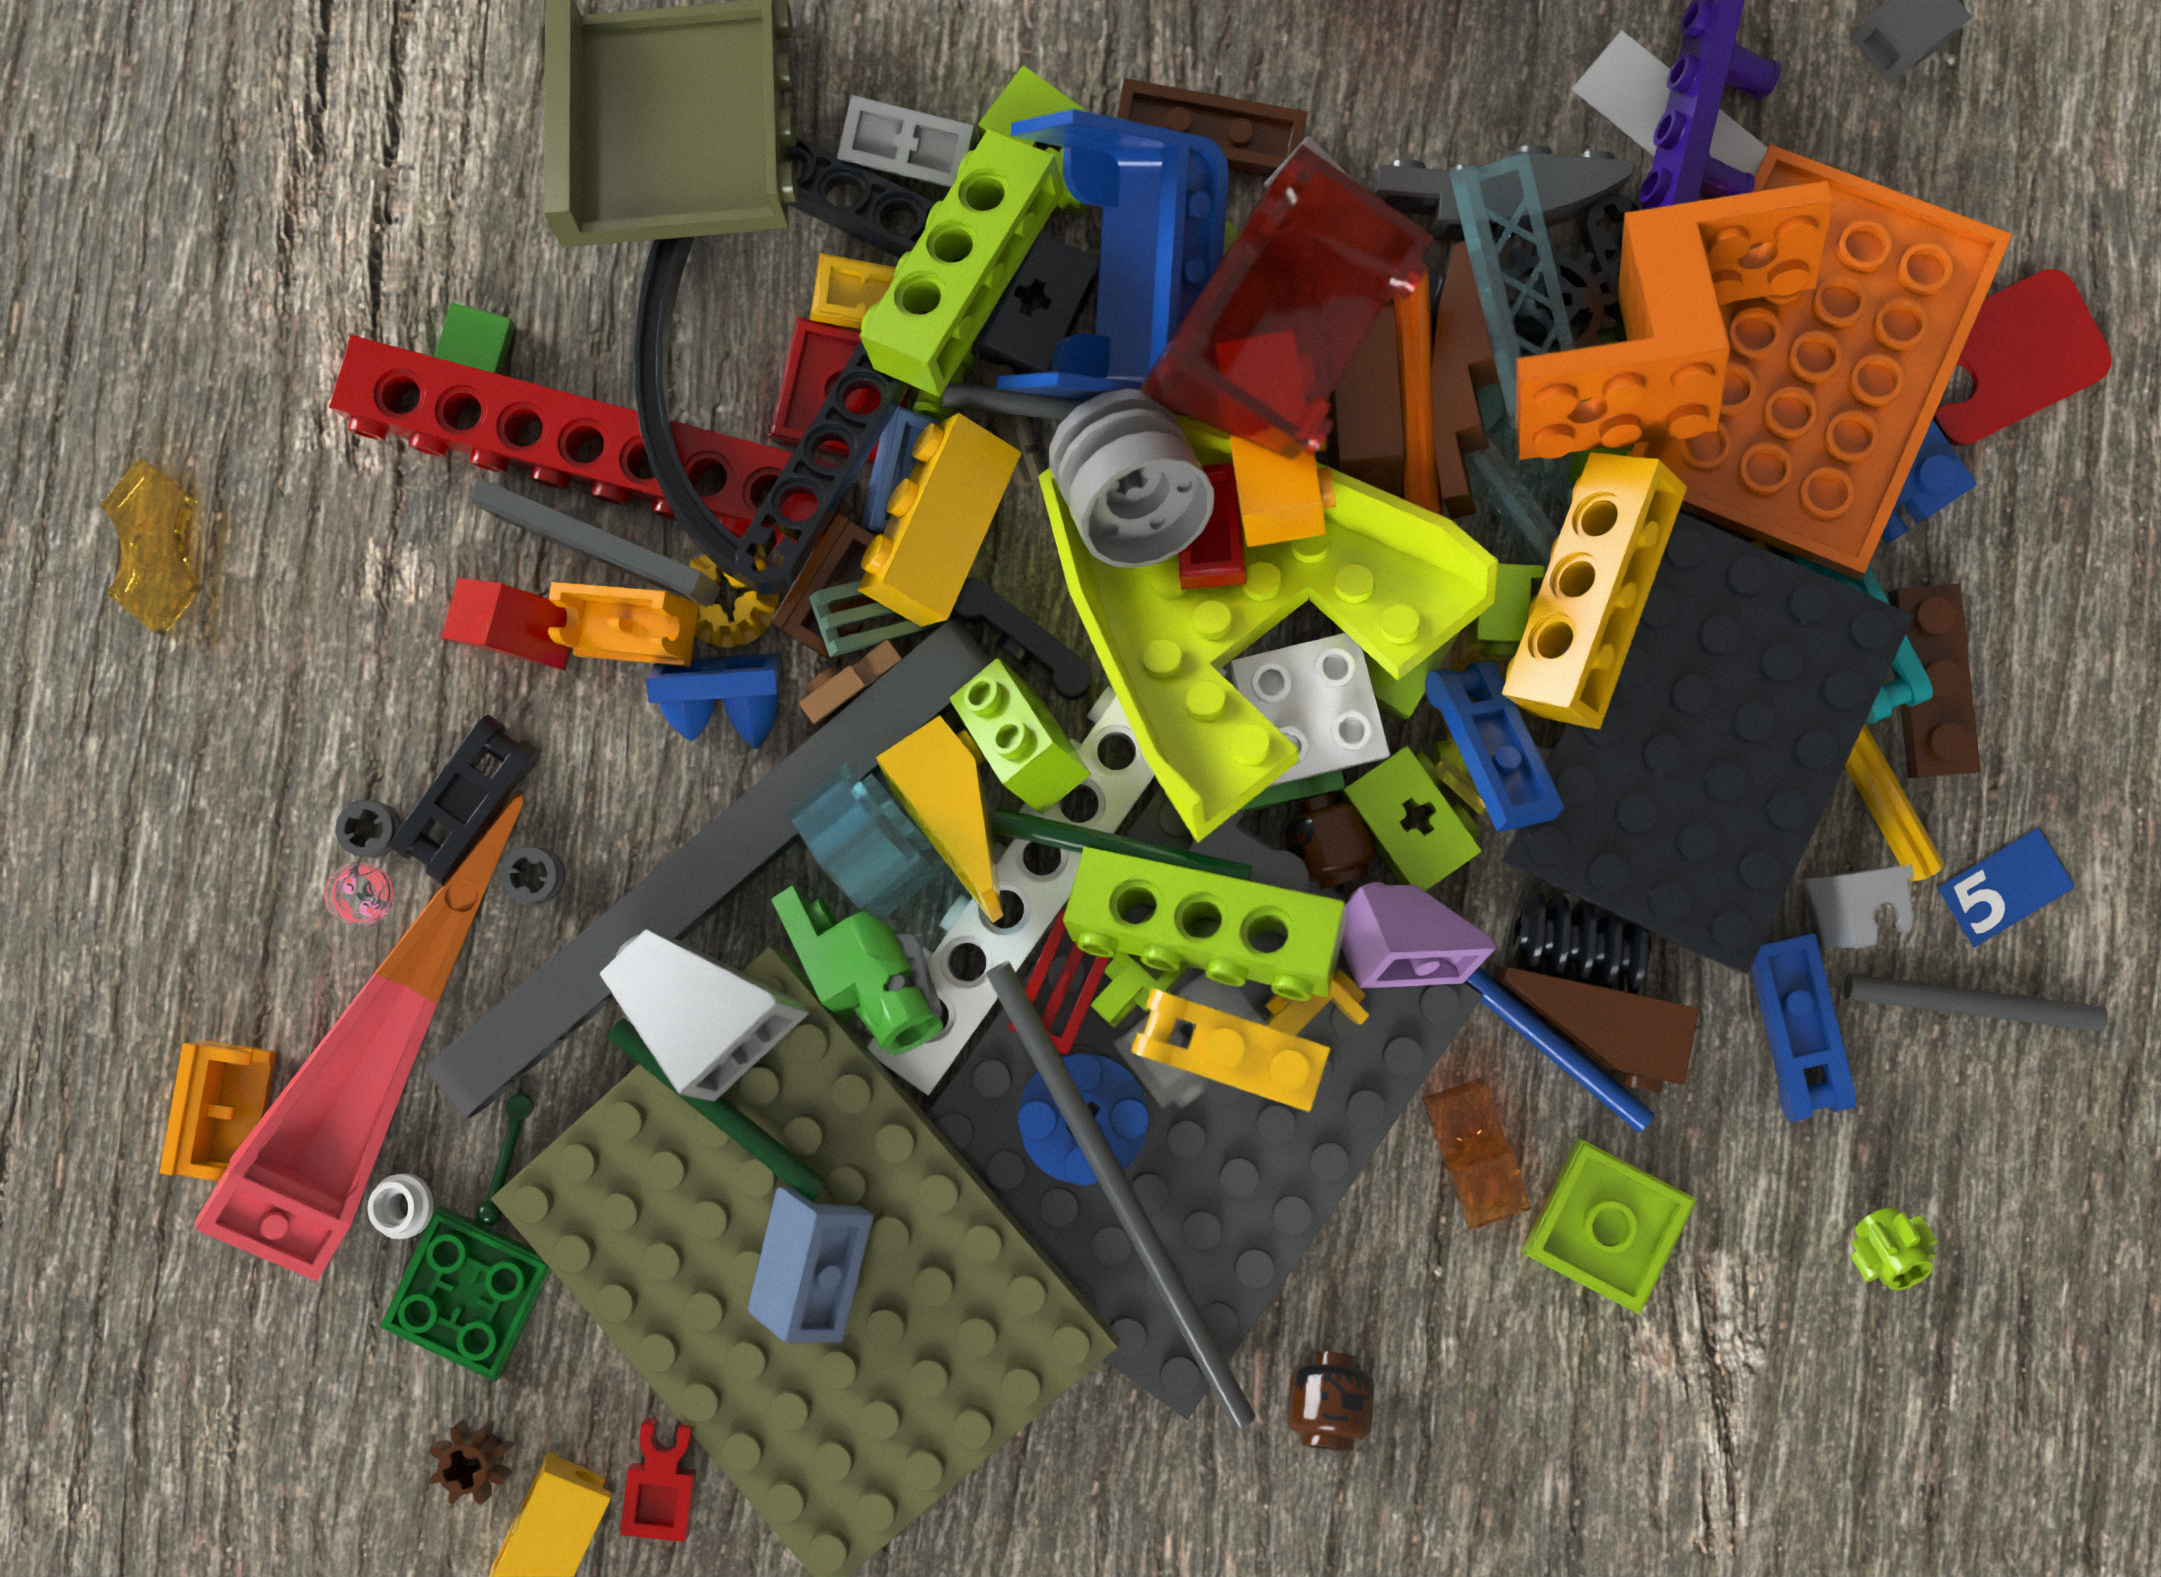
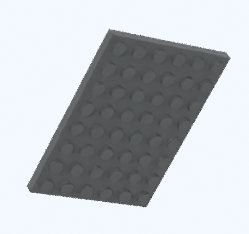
M1162 785L1125 836L1186 851L1195 840ZM1238 822L1236 825L1238 829L1270 850L1278 851ZM1309 881L1305 893L1345 901V905L1349 902V900L1329 887L1321 890L1318 881ZM1149 904L1135 905L1126 912L1123 920L1130 924H1140L1155 907ZM1067 928L1033 1003L1040 1019L1074 944ZM1268 931L1258 935L1251 946L1262 953H1273L1281 949L1287 939L1278 932ZM1340 947L1335 971L1340 969L1356 984ZM1084 952L1049 1033L1061 1038L1094 963L1095 955ZM1110 957L1107 966L1112 962V957ZM1037 961L1021 982L1024 989H1026ZM1193 968L1170 992L1174 996L1264 1025L1263 1022L1272 1014L1265 1007V1004L1275 993L1271 990L1272 985L1246 980L1243 986L1222 984L1208 978L1205 970ZM1105 973L1102 975L1091 1003L1112 982ZM1466 983L1363 988L1361 990L1366 994V997L1359 1005L1370 1016L1361 1025L1351 1021L1330 1000L1296 1035L1297 1037L1330 1047L1310 1112L1132 1053L1131 1049L1136 1034H1144L1151 1010L1146 1012L1137 1004L1114 1028L1093 1009L1090 1003L1068 1054L1084 1052L1108 1056L1127 1068L1139 1083L1144 1094L1149 1116L1144 1144L1139 1154L1123 1172L1227 1363L1483 997V995ZM1003 1007L926 1116L1121 1339L1118 1348L1104 1360L1188 1420L1209 1390L1210 1385L1099 1181L1091 1185L1081 1186L1073 1182L1058 1180L1039 1168L1030 1158L1023 1145L1017 1121L1021 1099L1026 1085L1038 1069L1019 1034L1008 1029L1011 1020ZM1177 1018L1169 1043L1187 1049L1195 1024ZM1090 1101L1088 1107L1095 1118L1100 1108L1096 1103Z

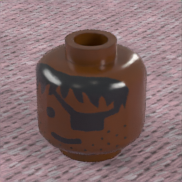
M1334 791L1298 803L1302 815L1289 821L1285 828V835L1291 853L1297 855L1304 862L1308 871V881H1318L1322 890L1369 874L1366 864L1376 858L1377 846L1373 834L1355 806L1348 800L1338 803Z
M1318 1351L1315 1352L1314 1364H1303L1297 1366L1292 1371L1287 1420L1291 1430L1302 1435V1446L1334 1451H1354V1441H1362L1370 1435L1373 1418L1374 1380L1366 1371L1353 1368V1355Z

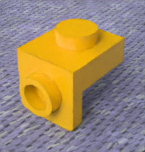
M1337 969L1334 973L1329 998L1312 994L1310 1000L1299 1001L1285 998L1275 993L1265 1004V1007L1272 1014L1263 1024L1296 1036L1330 1000L1351 1021L1358 1025H1361L1370 1015L1359 1005L1366 997V994L1361 989H1358V986L1345 973Z

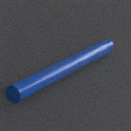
M1480 967L1464 982L1483 995L1480 1000L1483 1004L1634 1130L1641 1132L1652 1121L1655 1115L1652 1110Z

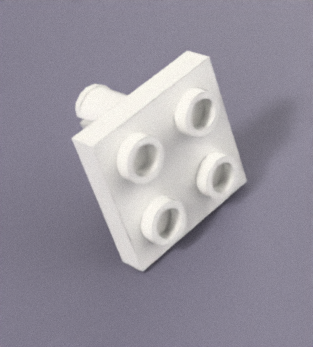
M1346 633L1230 662L1229 666L1235 688L1298 748L1299 762L1268 787L1386 759L1390 756L1363 650Z

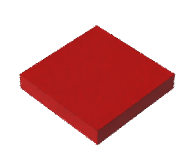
M802 317L796 318L769 433L771 442L793 447L798 446L859 345L861 330L813 321ZM910 385L898 406L907 409L912 385ZM861 388L849 394L846 398L845 406L852 413L859 415L869 414L879 406L881 397L874 390ZM880 437L866 459V463L874 464ZM836 440L826 441L815 450L816 452L848 458L850 453L848 446Z

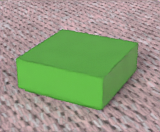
M450 303L434 357L501 375L516 324L510 318Z

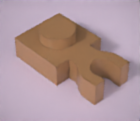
M886 639L855 665H849L841 672L836 666H832L817 675L805 686V690L809 695L798 704L813 724L821 729L902 660V658L888 639Z

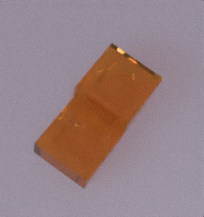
M1481 1077L1423 1097L1422 1101L1441 1158L1470 1231L1531 1210L1514 1152L1505 1141L1489 1086Z

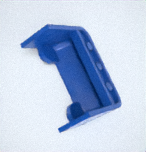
M1077 109L1011 123L1012 137L1064 147L1063 177L1067 189L1079 202L1102 207L1095 335L1083 333L1065 337L1054 350L1051 373L997 376V389L1075 399H1092L1101 393L1128 388L1151 392L1165 402L1171 403L1195 402L1204 398L1213 386L1217 360L1216 346L1218 344L1229 172L1228 163L1221 147L1207 137Z

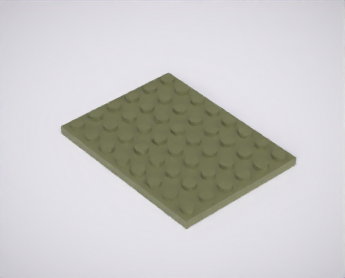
M776 943L769 946L742 972L803 1003L809 1014L721 1096L829 1182L813 1202L814 1204L861 1206L873 1215L842 1342L785 1343L749 1313L748 1304L776 1190L778 1187H792L641 1065H637L492 1196L491 1200L682 1424L692 1426L694 1438L813 1577H848L1117 1349L1121 1339L838 1014L821 1004L812 983Z

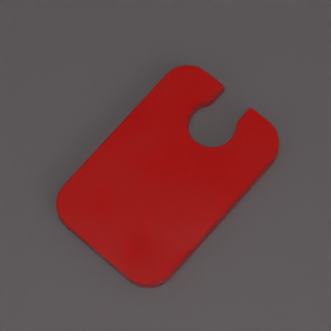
M2054 269L2040 271L1984 299L1957 361V364L1965 368L1971 375L1973 381L1972 393L1965 402H1949L1937 408L1933 417V421L1948 443L1956 446L1973 444L2097 383L2107 375L2111 368L2112 360L2109 348L2074 282L2067 274Z

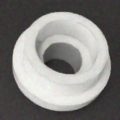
M401 1173L391 1175L378 1184L370 1195L367 1208L369 1219L378 1231L393 1239H405L418 1235L427 1227L433 1214L434 1204L432 1193L421 1178L413 1174ZM403 1195H405L408 1202L407 1216L400 1209V1200Z

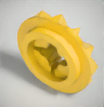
M705 554L690 561L689 567L704 573L717 584L721 582L719 574L723 573V576L733 588L750 589L724 573ZM754 556L758 573H763L764 569L768 566L763 560ZM755 591L745 592L744 596L737 598L734 602L735 610L733 615L735 621L731 622L730 616L720 604H713L712 607L708 605L707 608L699 605L695 636L710 645L723 648L739 647L756 640L772 623L771 620L778 608L779 593L765 595Z

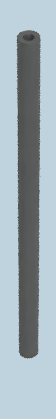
M1009 961L996 965L986 972V976L1231 1426L1234 1429H1238L1248 1425L1255 1418L1253 1409Z

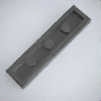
M479 477L469 496L473 500V504L500 520L706 608L708 605L713 606L721 589L719 584L696 569Z

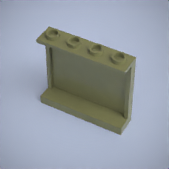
M545 0L544 215L562 248L788 228V202L798 201L795 166L793 162L786 161V147L796 146L794 114L791 106L785 107L784 93L794 92L795 89L790 52H783V39L793 37V22L789 0H747L589 15L580 14L575 0Z

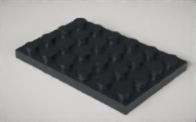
M1678 512L1600 730L1565 723L1545 767L1565 806L1555 820L1516 828L1501 859V863L1742 975H1748L1915 615Z

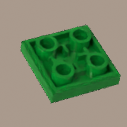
M440 1206L435 1209L379 1327L496 1382L502 1377L552 1270L533 1248L446 1207Z

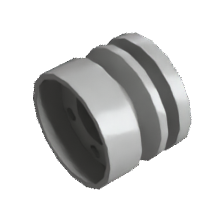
M1128 388L1101 393L1077 406L1058 426L1049 446L1050 470L1069 506V511L1077 529L1092 556L1110 566L1139 568L1158 564L1182 552L1203 532L1213 512L1214 490L1167 402L1151 392Z

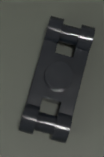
M966 578L954 605L956 614L962 622L968 625H978L984 622L1001 635L995 644L1009 657L1024 667L1032 659L1052 674L1055 690L1061 698L1067 701H1077L1088 694L1091 688V670L1084 659L982 581L975 578Z
M491 715L484 716L472 728L390 842V848L403 858L409 859L413 856L427 866L425 873L441 885L446 882L518 783L532 771L541 755V752L527 741L523 740L517 743L504 733L506 727ZM488 753L502 763L492 777H489L477 768L482 758ZM436 821L451 831L442 845L429 837L430 829Z

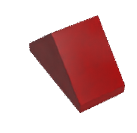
M458 578L441 636L442 639L563 671L566 670L571 652L570 647L555 643L548 634L550 627L565 628L567 623L565 607H557L547 598L503 583Z

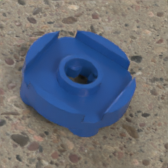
M1084 1052L1061 1056L1086 1104L1088 1105L1092 1101L1100 1108L1096 1113L1095 1120L1100 1125L1099 1128L1124 1171L1139 1154L1144 1144L1149 1116L1144 1094L1139 1083L1127 1068L1108 1056ZM1037 1071L1031 1077L1022 1094L1017 1120L1022 1142L1028 1155L1039 1168L1058 1180L1073 1182L1081 1186L1098 1182L1074 1135L1067 1128L1068 1124L1039 1071Z

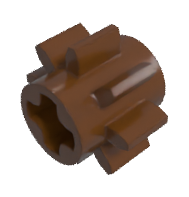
M461 1420L450 1428V1436L453 1443L447 1440H439L430 1448L429 1452L440 1460L437 1471L428 1481L429 1483L440 1482L450 1492L448 1496L449 1504L453 1505L463 1495L472 1493L474 1500L481 1505L492 1496V1487L489 1481L495 1484H504L512 1476L513 1472L508 1467L502 1465L504 1454L514 1446L513 1442L504 1441L501 1443L499 1438L492 1433L494 1429L493 1421L489 1420L479 1430L470 1432L468 1424ZM463 1455L467 1459L478 1457L481 1462V1468L478 1469L476 1465L465 1467L461 1457Z

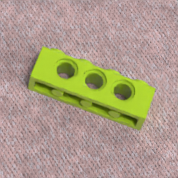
M987 129L975 150L965 154L959 165L956 181L944 200L936 202L931 208L923 234L913 250L906 252L900 258L894 272L893 282L880 303L873 304L864 317L860 338L875 370L938 397L942 395L1063 195V188L1054 154ZM964 258V259L961 260V261L953 262V261H955V260H957V259ZM934 309L933 311L927 314L919 315L921 312L925 310Z
M1084 846L1063 921L1071 940L1077 942V947L1095 956L1110 958L1115 956L1116 951L1141 956V961L1144 964L1158 970L1176 972L1180 970L1181 965L1205 970L1208 978L1222 984L1243 986L1246 980L1272 985L1271 990L1282 997L1308 1001L1311 999L1312 994L1329 998L1346 927L1345 901ZM1149 904L1156 908L1153 917L1145 923L1130 924L1123 920L1126 912L1135 905ZM1200 918H1213L1221 923L1220 929L1208 938H1194L1187 933L1189 926ZM1268 931L1278 932L1287 939L1285 945L1273 953H1262L1251 946L1258 935Z

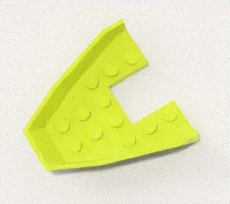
M1174 414L1201 466L1234 463L1229 429ZM1316 462L1317 469L1327 468V466ZM1050 467L1038 476L1071 598L1148 765L1197 843L1299 762L1298 748L1218 672L1221 668L1307 600H1310L1399 681L1494 604L1498 560L1452 520L1330 468L1336 507L1323 509L1326 528L1325 535L1247 547L1243 526L1247 584L1181 590L1178 554L1161 563L1139 568L1110 566L1092 556L1077 529L1069 511V506L1061 494L1059 485Z

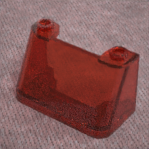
M1301 144L1248 216L1138 391L1160 406L1287 459L1293 460L1302 451L1312 456L1323 443L1334 424L1333 421L1325 416L1330 407V402L1327 399L1381 310L1396 294L1406 300L1424 277L1429 266L1420 259L1434 236Z

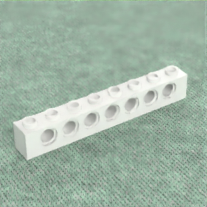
M1221 668L1218 672L1225 677L1228 671ZM1108 686L1087 716L1096 724L1082 744L1073 738L1069 740L1091 772V775L1076 788H1085L1096 797L1098 810L1094 817L1083 823H1075L1068 820L1061 811V800L1043 815L1026 802L1019 813L1114 834L1147 788L1155 774L1142 753L1114 689ZM1113 736L1126 739L1134 750L1133 762L1122 770H1111L1105 767L1097 755V749L1103 740ZM1015 838L1008 848L999 842L994 846L1000 892L1011 891L1021 898L1024 905L1022 919L1011 928H999L990 921L974 898L970 901L962 894L957 898L939 924V926L948 931L945 938L934 953L926 947L922 948L938 998L948 1008V1023L935 1037L921 1046L895 1055H889L885 1047L880 1049L876 1038L866 1027L864 1031L874 1037L867 1048L881 1063L926 1095H930L998 999L994 988L986 976V972L1005 961H1009L1015 973L1070 897L1081 853L1059 849L1061 852V862L1058 868L1049 875L1040 876L1031 873L1024 864L1025 850L1032 842ZM963 943H972L979 946L986 956L985 971L976 980H963L956 976L951 968V955Z

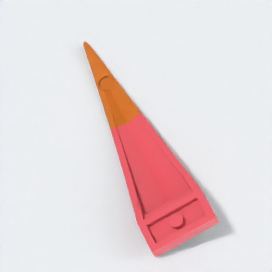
M520 792L509 799L229 1159V1166L195 1220L197 1231L312 1280H319L352 1225L373 1166L431 1019L485 890L522 808L523 796Z

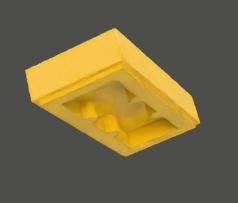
M820 253L817 259L809 320L861 330L867 311L873 304L880 303L893 282L896 267Z

